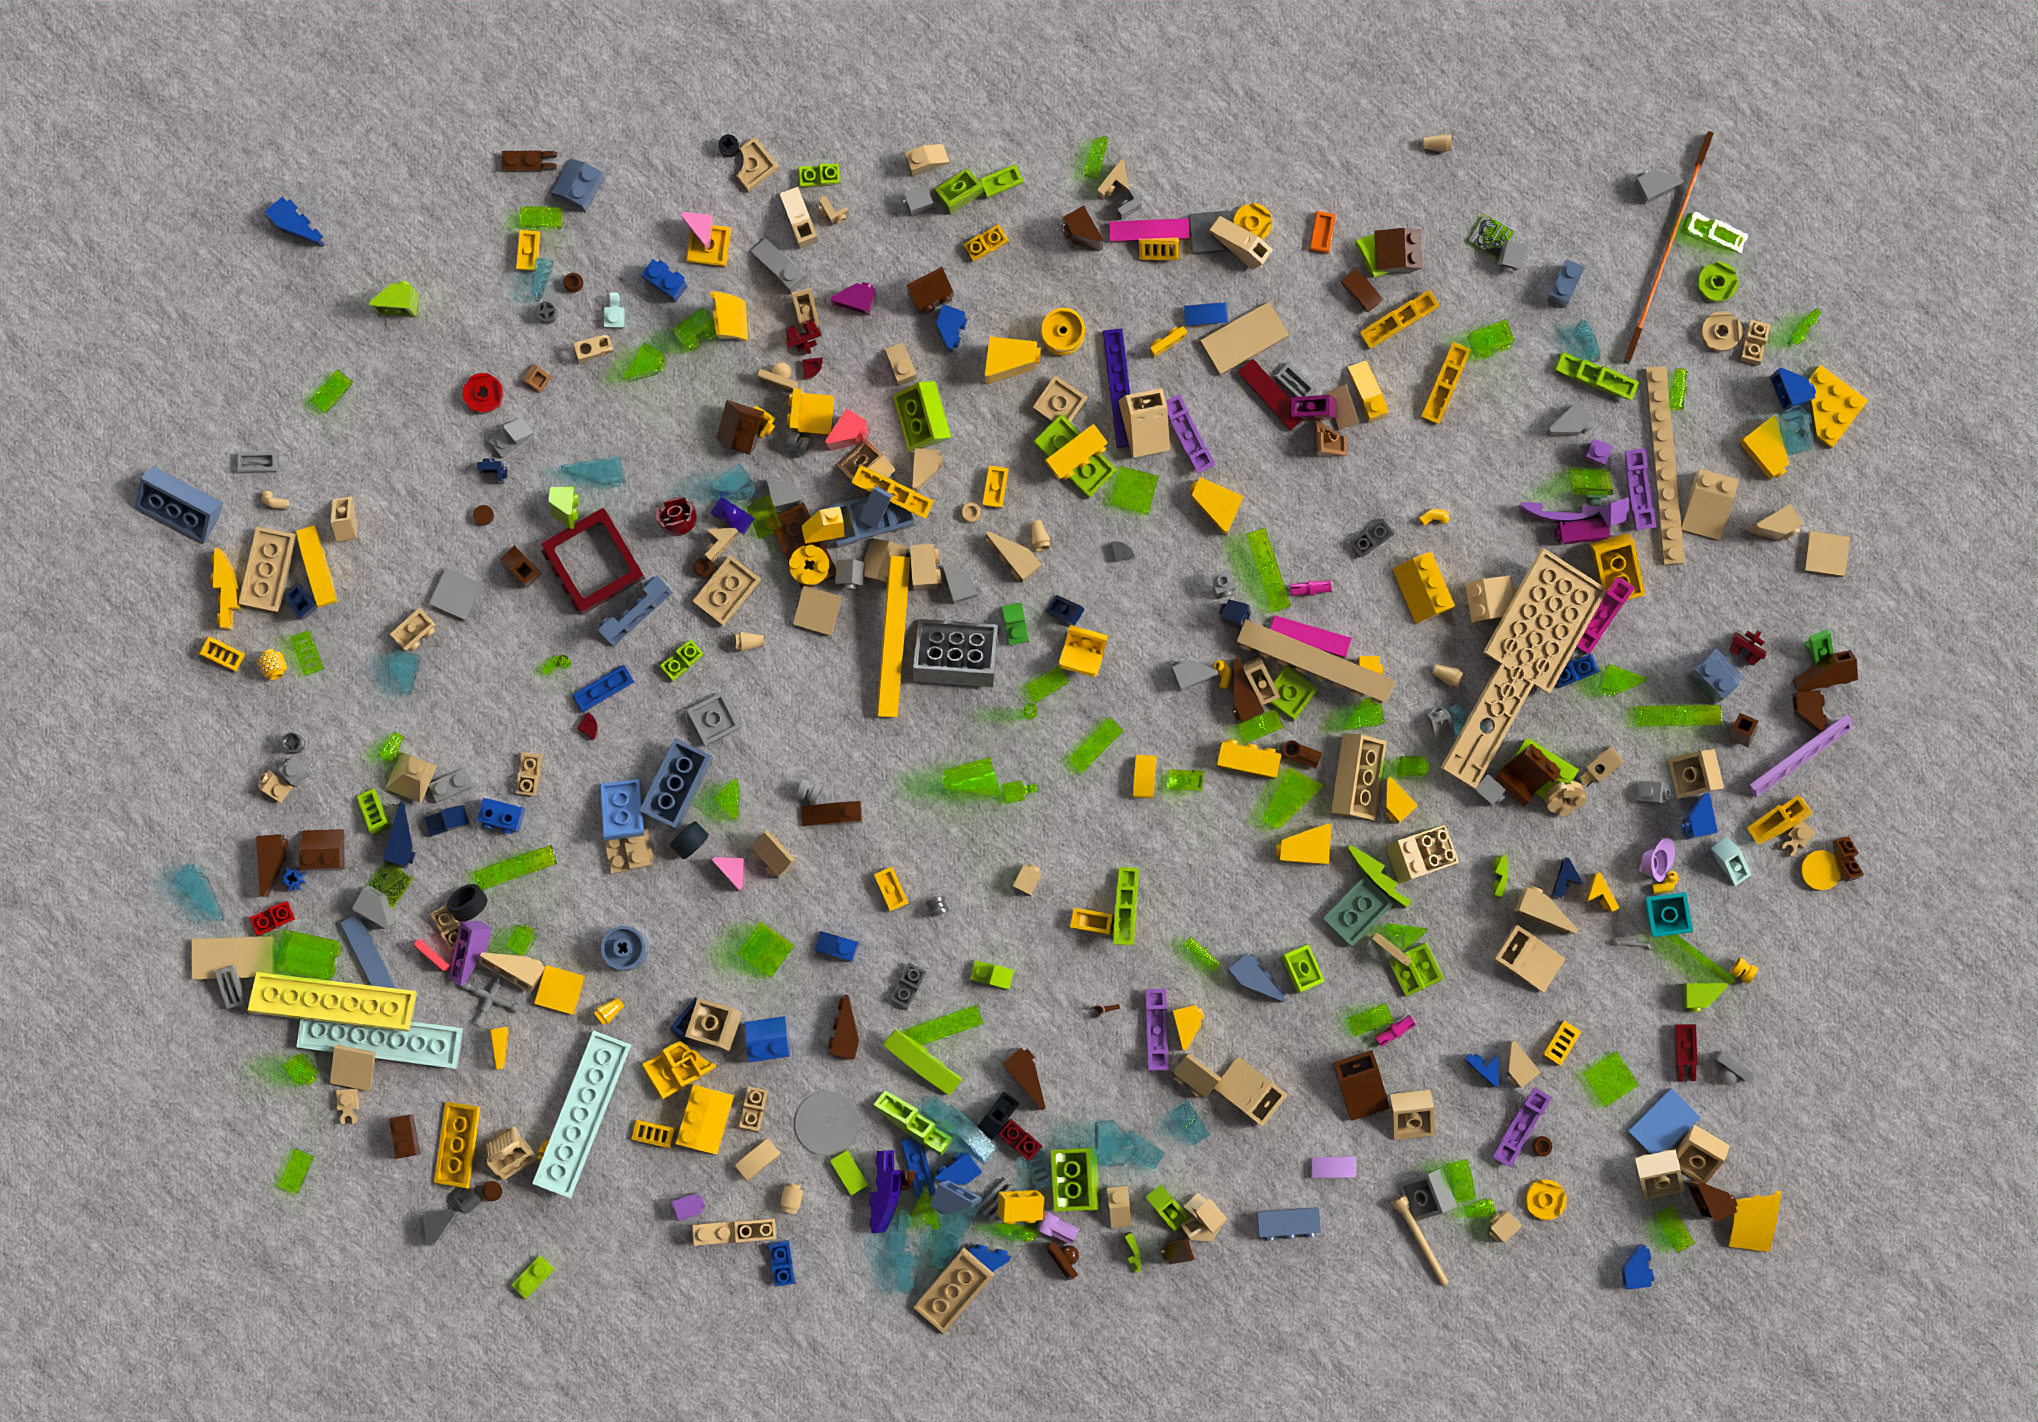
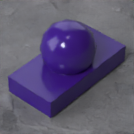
M723 497L719 499L710 512L713 516L730 527L737 529L743 535L755 519Z

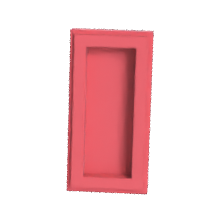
M418 939L414 943V946L442 971H448L451 968V965L422 939Z

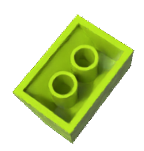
M936 381L918 382L893 395L908 452L915 451V448L922 449L952 438Z
M1527 737L1523 740L1514 757L1532 743L1561 770L1554 783L1549 781L1535 792L1536 795L1545 800L1547 798V791L1554 785L1564 782L1565 785L1571 784L1570 781H1573L1579 769Z
M1097 1147L1051 1150L1054 1212L1100 1209Z

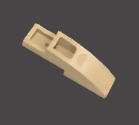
M775 1218L692 1225L693 1246L776 1239Z

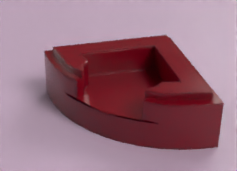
M822 357L803 359L805 380L812 379L820 372L823 365Z
M588 712L577 729L595 740L598 726L593 715Z

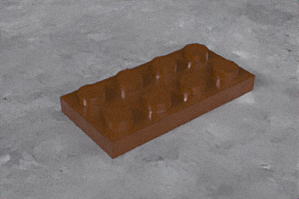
M804 502L768 519L788 562L798 548L814 545L822 549L829 559L828 575L822 582L836 576V567L823 541L805 544L801 526L811 516ZM806 561L804 569L813 570L815 562Z

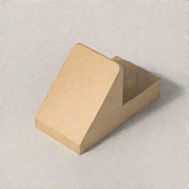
M1122 159L1097 189V195L1100 198L1104 199L1106 195L1110 196L1116 189L1114 185L1128 193L1125 161Z
M811 288L792 292L800 328L805 329L803 322L813 319L817 326L820 325Z
M735 528L707 529L717 542H712L706 548L707 553L705 556L713 563L740 534Z
M1199 1193L1184 1206L1185 1211L1213 1235L1228 1221L1210 1198L1206 1200Z

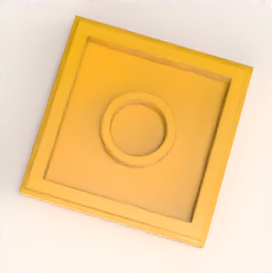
M713 225L710 247L708 249L704 247L692 230H690L686 262L726 267L731 227Z
M546 965L534 1004L574 1015L585 976Z

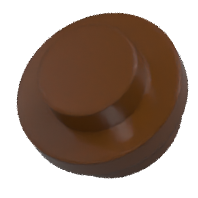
M569 273L565 276L563 284L567 291L576 293L582 289L584 282L579 274Z
M699 558L693 567L695 574L701 578L710 576L714 570L713 563L708 558Z
M1545 1136L1536 1137L1532 1142V1150L1538 1156H1547L1552 1151V1142Z
M489 1181L484 1184L482 1195L487 1201H497L502 1196V1186L498 1182Z

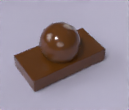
M1055 1241L1046 1246L1045 1249L1067 1280H1072L1078 1276V1273L1072 1266L1079 1260V1251L1075 1246L1066 1245L1060 1250Z

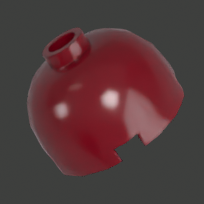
M675 497L665 501L664 507L661 510L658 508L655 515L660 528L670 536L687 534L694 528L697 519L692 501H686L684 497Z

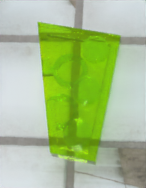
M1288 767L1261 821L1279 830L1325 785Z

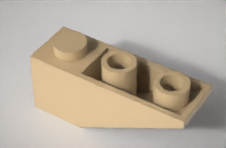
M796 187L780 193L800 249L819 242L799 188Z
M1221 216L1217 218L1209 229L1213 236L1251 270L1262 265L1273 250L1258 236Z
M989 531L986 532L987 539L985 541L992 549L996 548L1000 553L998 557L1004 565L1007 563L1012 568L1010 572L1016 580L1021 579L1024 582L1042 568V564L1030 549Z

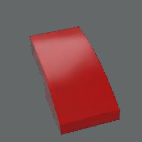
M288 901L268 908L264 912L251 916L249 919L258 937L295 920Z

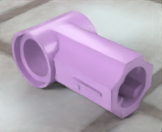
M1043 1210V1220H1039L1035 1227L1036 1230L1048 1236L1059 1238L1071 1245L1079 1230L1076 1226L1060 1220V1217Z

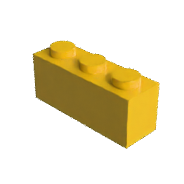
M1092 424L1044 462L1058 481L1061 478L1067 480L1075 474L1072 471L1077 466L1083 468L1090 462L1089 457L1093 454L1098 456L1106 450L1104 446L1108 442L1096 426Z
M1226 739V742L1222 741L1216 767L1276 779L1281 754L1277 753V749L1266 748L1265 750H1260L1254 744L1246 743V746L1238 745V741Z

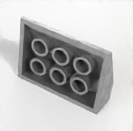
M918 619L913 682L993 687L998 625Z

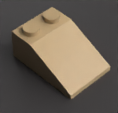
M1699 469L1695 473L1681 525L1682 530L1720 540L1735 497L1739 479Z
M1531 886L1521 891L1514 913L1569 935L1577 933L1578 929L1547 895L1542 894V889Z

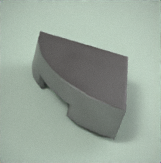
M1111 542L1115 562L1135 558L1134 552L1128 545L1122 542Z

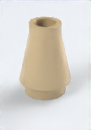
M1443 133L1424 137V149L1445 153L1452 151V135Z
M1042 521L1032 522L1030 524L1032 547L1037 552L1049 549L1051 547V540Z
M745 632L735 634L736 650H741L742 652L757 647H764V635Z
M1436 664L1432 675L1450 687L1455 686L1457 688L1464 674L1460 669Z

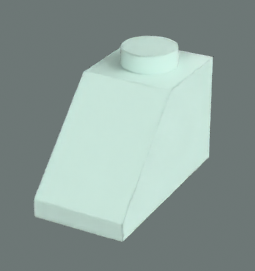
M1728 837L1711 848L1716 861L1734 886H1737L1751 876L1741 849Z

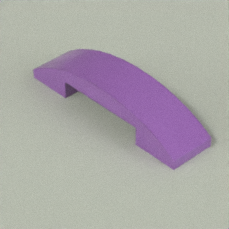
M1179 394L1166 400L1170 423L1197 474L1215 466L1216 464L1208 448L1205 447L1181 395Z
M1646 449L1625 451L1628 494L1635 529L1656 528L1654 508H1652L1647 475Z
M1522 502L1519 505V509L1527 515L1551 523L1587 520L1600 513L1599 509L1603 507L1582 505L1579 508V513L1542 511V503Z
M1146 989L1148 1071L1169 1070L1166 989Z
M1536 1087L1532 1089L1502 1137L1493 1158L1511 1168L1525 1140L1551 1101V1096Z

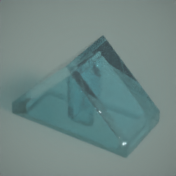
M1189 1101L1171 1111L1193 1146L1210 1135Z

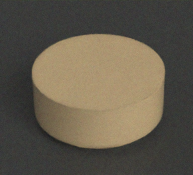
M974 502L966 503L961 510L963 519L968 523L977 522L981 517L980 506Z

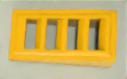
M1179 238L1139 239V259L1180 260ZM1145 244H1149V254H1145ZM1153 244L1157 245V254H1153ZM1161 245H1165V253L1161 254ZM1169 245H1173V253H1169Z
M208 636L199 655L235 672L245 655ZM213 643L215 647L210 655L207 652ZM219 646H220V647H222L223 649H222V651H221L219 657L216 658V657H214V656H215V654H216V652H217V650H218V648H219ZM228 650L230 651V654L224 662L222 661V658ZM237 654L238 656L234 664L230 665L229 663L233 655Z
M1564 1020L1542 1055L1561 1066L1581 1031ZM1564 1028L1574 1033L1573 1037L1563 1032ZM1560 1035L1568 1039L1569 1043L1567 1044L1559 1038ZM1558 1042L1566 1048L1563 1051L1555 1043ZM1552 1048L1561 1054L1560 1057L1551 1052Z
M509 1027L490 1030L497 1070L504 1069Z
M636 1119L632 1140L672 1148L676 1128ZM644 1125L643 1135L638 1137L640 1126ZM648 1127H652L650 1139L646 1138ZM656 1128L660 1129L658 1140H654ZM664 1130H665V1131H667L666 1140H665V1142H661V1141H662V1137H663V1132H664Z

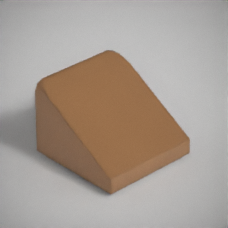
M532 364L523 376L522 381L541 393L552 377L537 365Z

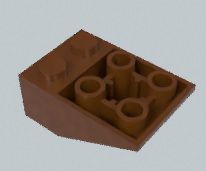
M1373 1050L1332 1062L1351 1121L1390 1109Z

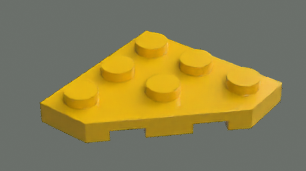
M1819 365L1808 379L1816 390L1815 398L1810 402L1815 425L1814 432L1816 438L1830 448H1833L1869 400L1822 365Z

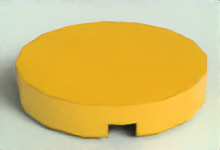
M1257 203L1241 206L1233 218L1234 224L1253 233L1262 240L1269 235L1272 228L1270 212L1264 206Z
M1814 851L1808 854L1802 861L1800 872L1804 879L1803 881L1812 889L1819 891L1828 890L1834 887L1841 879V872L1835 855L1829 851Z
M1542 1179L1536 1181L1526 1192L1525 1203L1527 1209L1534 1217L1540 1220H1552L1562 1214L1566 1207L1567 1197L1563 1188L1552 1180Z

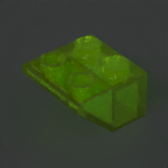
M702 307L672 328L671 332L686 353L689 351L693 352L701 346L700 343L705 339L710 340L716 335L715 321L705 308Z
M760 921L737 955L772 978L795 945Z

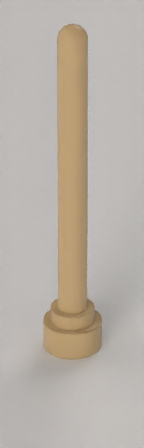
M1406 1195L1398 1197L1391 1202L1392 1206L1399 1213H1402L1440 1284L1446 1286L1448 1280L1408 1209L1409 1201Z

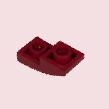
M1012 1119L997 1133L999 1137L1027 1161H1030L1042 1148V1145L1028 1132H1025Z

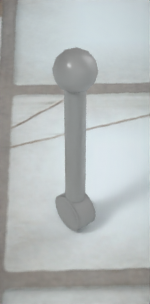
M1618 938L1613 940L1615 946L1647 947L1650 950L1655 948L1654 942L1621 941Z

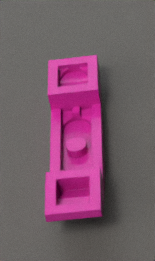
M1619 577L1616 578L1602 599L1577 647L1588 654L1591 653L1635 587Z

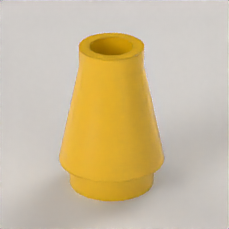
M617 997L596 1008L597 1010L593 1014L604 1026L606 1023L609 1024L625 1006Z

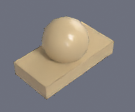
M785 362L775 364L772 368V373L762 369L759 370L758 377L761 381L792 392L793 388L798 389L799 387L798 382L789 379L791 367Z

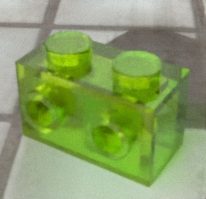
M1507 319L1471 332L1467 336L1475 358L1482 357V360L1493 356V352L1498 350L1505 352L1511 349V345L1515 342Z

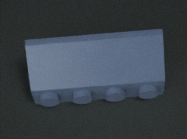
M153 466L140 478L135 508L204 544L220 517L223 502Z
M674 738L639 811L679 830L714 757Z

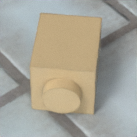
M1031 863L1028 866L1023 865L1013 887L1031 896L1042 876V873L1039 872L1040 868Z

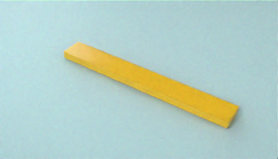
M889 555L876 716L898 717L911 557Z

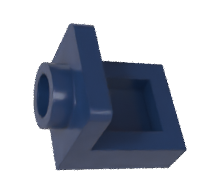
M486 458L482 459L483 462H477V470L480 473H497V481L500 484L505 483L504 479L508 477V470L501 461Z

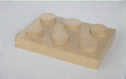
M729 555L693 602L725 627L762 579L733 556Z

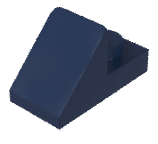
M297 583L284 595L300 619H306L318 608L316 601L309 596L300 583Z
M1056 595L1046 612L1068 626H1075L1085 609L1079 604Z
M464 805L442 809L439 813L424 817L431 837L470 824Z
M1567 857L1562 859L1551 897L1561 899L1562 895L1566 896L1569 885L1566 884L1567 881L1578 885L1583 884L1570 858Z

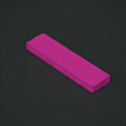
M1189 219L1110 221V243L1137 242L1139 239L1179 238V240L1189 239Z
M1274 615L1270 628L1327 653L1346 658L1351 642L1350 637Z

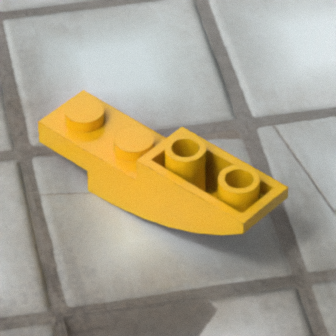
M214 548V553L211 554V564L214 565V571L211 573L210 582L213 588L221 590V593H218L220 613L217 614V624L224 630H232L233 610H241V605L238 604L240 589L235 571L223 550Z

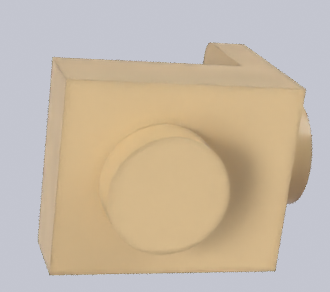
M826 196L819 199L821 206L818 208L823 217H828L831 224H839L847 219L846 216L849 215L846 207L835 212Z
M271 770L263 773L258 781V787L280 803L293 787L275 775Z

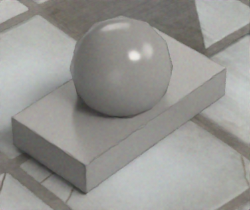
M1723 1051L1717 1053L1716 1059L1725 1065L1719 1071V1078L1724 1084L1731 1085L1736 1083L1739 1076L1750 1084L1755 1079L1752 1072Z

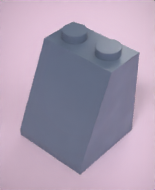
M1717 648L1687 674L1691 681L1714 704L1724 700L1739 686L1744 678Z

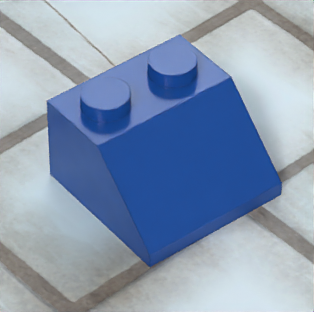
M1782 367L1770 376L1784 413L1806 406L1815 398L1816 390L1814 385L1803 376Z
M1710 793L1698 796L1683 818L1681 832L1683 836H1686V840L1718 833Z
M785 1016L745 1022L749 1062L791 1057Z

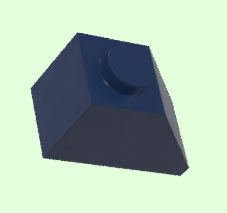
M1228 599L1227 604H1222L1219 611L1221 621L1241 630L1245 620H1249L1252 613L1248 604Z

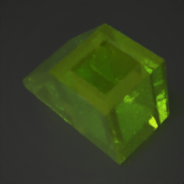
M1399 756L1397 758L1396 778L1421 780L1425 777L1426 773L1428 774L1429 761H1426V756Z

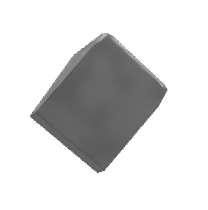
M470 1186L469 1188L459 1187L451 1195L452 1199L465 1213H470L482 1201L480 1196Z

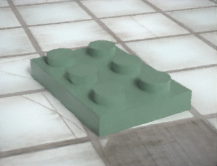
M1364 875L1322 919L1352 947L1394 903Z

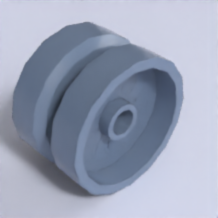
M618 926L612 928L605 934L601 942L602 957L609 966L617 970L630 971L636 969L644 963L648 955L647 940L639 930L633 927ZM624 945H627V952L622 951Z

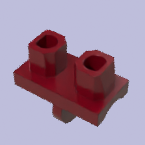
M813 319L803 322L806 332L801 334L798 333L796 325L787 327V347L804 343L797 346L799 352L806 349L807 354H811V347L817 346L816 340L808 341L822 336L820 327L817 328Z
M1759 630L1755 634L1750 631L1745 633V636L1750 641L1737 632L1732 636L1733 641L1729 650L1736 655H1739L1743 648L1749 650L1750 652L1746 656L1745 661L1752 666L1767 655L1765 650L1755 645L1757 643L1762 646L1765 642L1759 638L1761 634Z

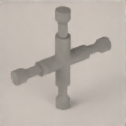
M497 976L489 992L480 987L476 988L467 981L462 986V989L473 991L475 995L485 999L481 1007L482 1011L479 1017L476 1018L475 1024L482 1026L483 1018L486 1012L489 1011L492 1003L510 1008L512 1012H518L519 1005L511 1004L506 999L496 995L501 986L502 976Z

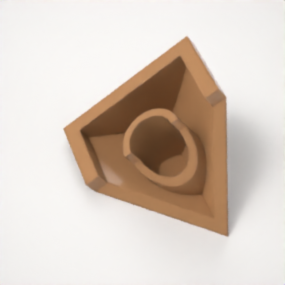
M1315 420L1316 457L1347 456V436H1342L1321 421Z

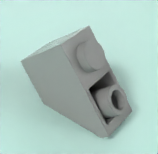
M371 886L363 888L352 909L357 912L356 914L359 917L370 919L380 929L392 927L394 919L387 896Z

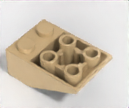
M1163 388L1125 395L1118 400L1132 458L1170 451L1168 409Z
M1446 825L1385 846L1399 884L1459 863Z
M1515 925L1492 960L1544 993L1562 966L1565 958L1522 927Z
M1239 1056L1214 1087L1215 1090L1261 1127L1264 1126L1288 1095Z

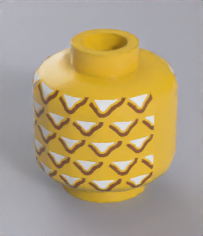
M269 649L262 652V656L258 659V665L264 678L276 680L284 676L287 666L281 652Z

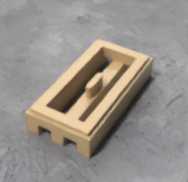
M1376 933L1372 938L1404 965L1409 966L1412 962L1411 958L1379 933Z

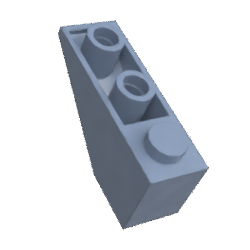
M1246 953L1227 969L1240 985L1278 1001H1286L1284 998L1286 993L1279 985L1277 987L1271 982L1273 978L1266 970L1262 972L1257 966L1260 962L1253 954L1249 956Z

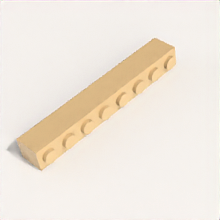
M1247 619L1237 639V642L1241 643L1240 647L1250 652L1252 648L1259 650L1260 656L1270 659L1271 656L1278 658L1277 663L1287 667L1289 664L1297 666L1296 670L1304 674H1307L1308 671L1315 673L1314 678L1324 682H1326V679L1334 681L1333 686L1343 690L1345 686L1353 689V694L1363 697L1364 694L1371 696L1370 701L1382 705V702L1388 703L1396 684L1394 679Z

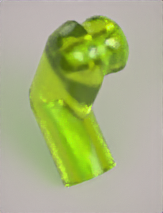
M564 654L552 656L542 670L550 675L556 667L569 668L572 661Z

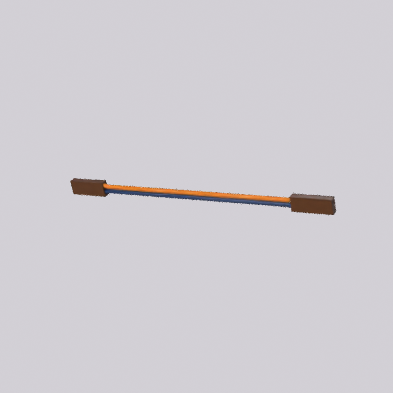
M1708 131L1705 135L1694 165L1696 166L1660 266L1638 326L1634 330L1623 362L1628 364L1632 359L1642 332L1644 319L1699 168L1704 162L1714 133Z

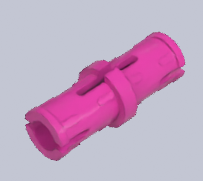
M1309 580L1306 583H1291L1292 596L1307 594L1314 596L1317 593H1332L1331 580L1317 582Z
M1408 1015L1401 1021L1390 1024L1389 1028L1375 1035L1381 1047H1383L1391 1040L1402 1037L1403 1033L1415 1027L1416 1024L1411 1016Z

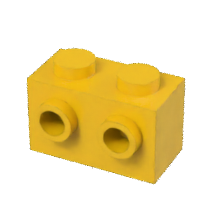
M1038 1190L999 1192L997 1215L1006 1224H1015L1017 1221L1034 1223L1036 1220H1043L1044 1196Z

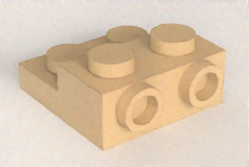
M644 829L645 836L605 841L611 874L652 866L651 861L654 860L652 849H648L647 841H650L648 829Z

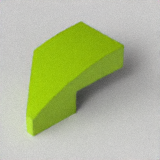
M1132 1232L1125 1235V1238L1134 1254L1128 1257V1260L1137 1273L1141 1271V1257Z

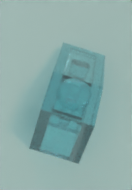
M620 456L561 465V470L564 473L602 485H609L610 488L620 487L621 483H626L623 460Z
M187 863L172 880V883L216 920L223 921L225 917L208 877L203 874L205 870L196 863L194 865Z

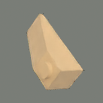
M482 952L478 962L529 993L532 992L545 969L539 960L526 956Z

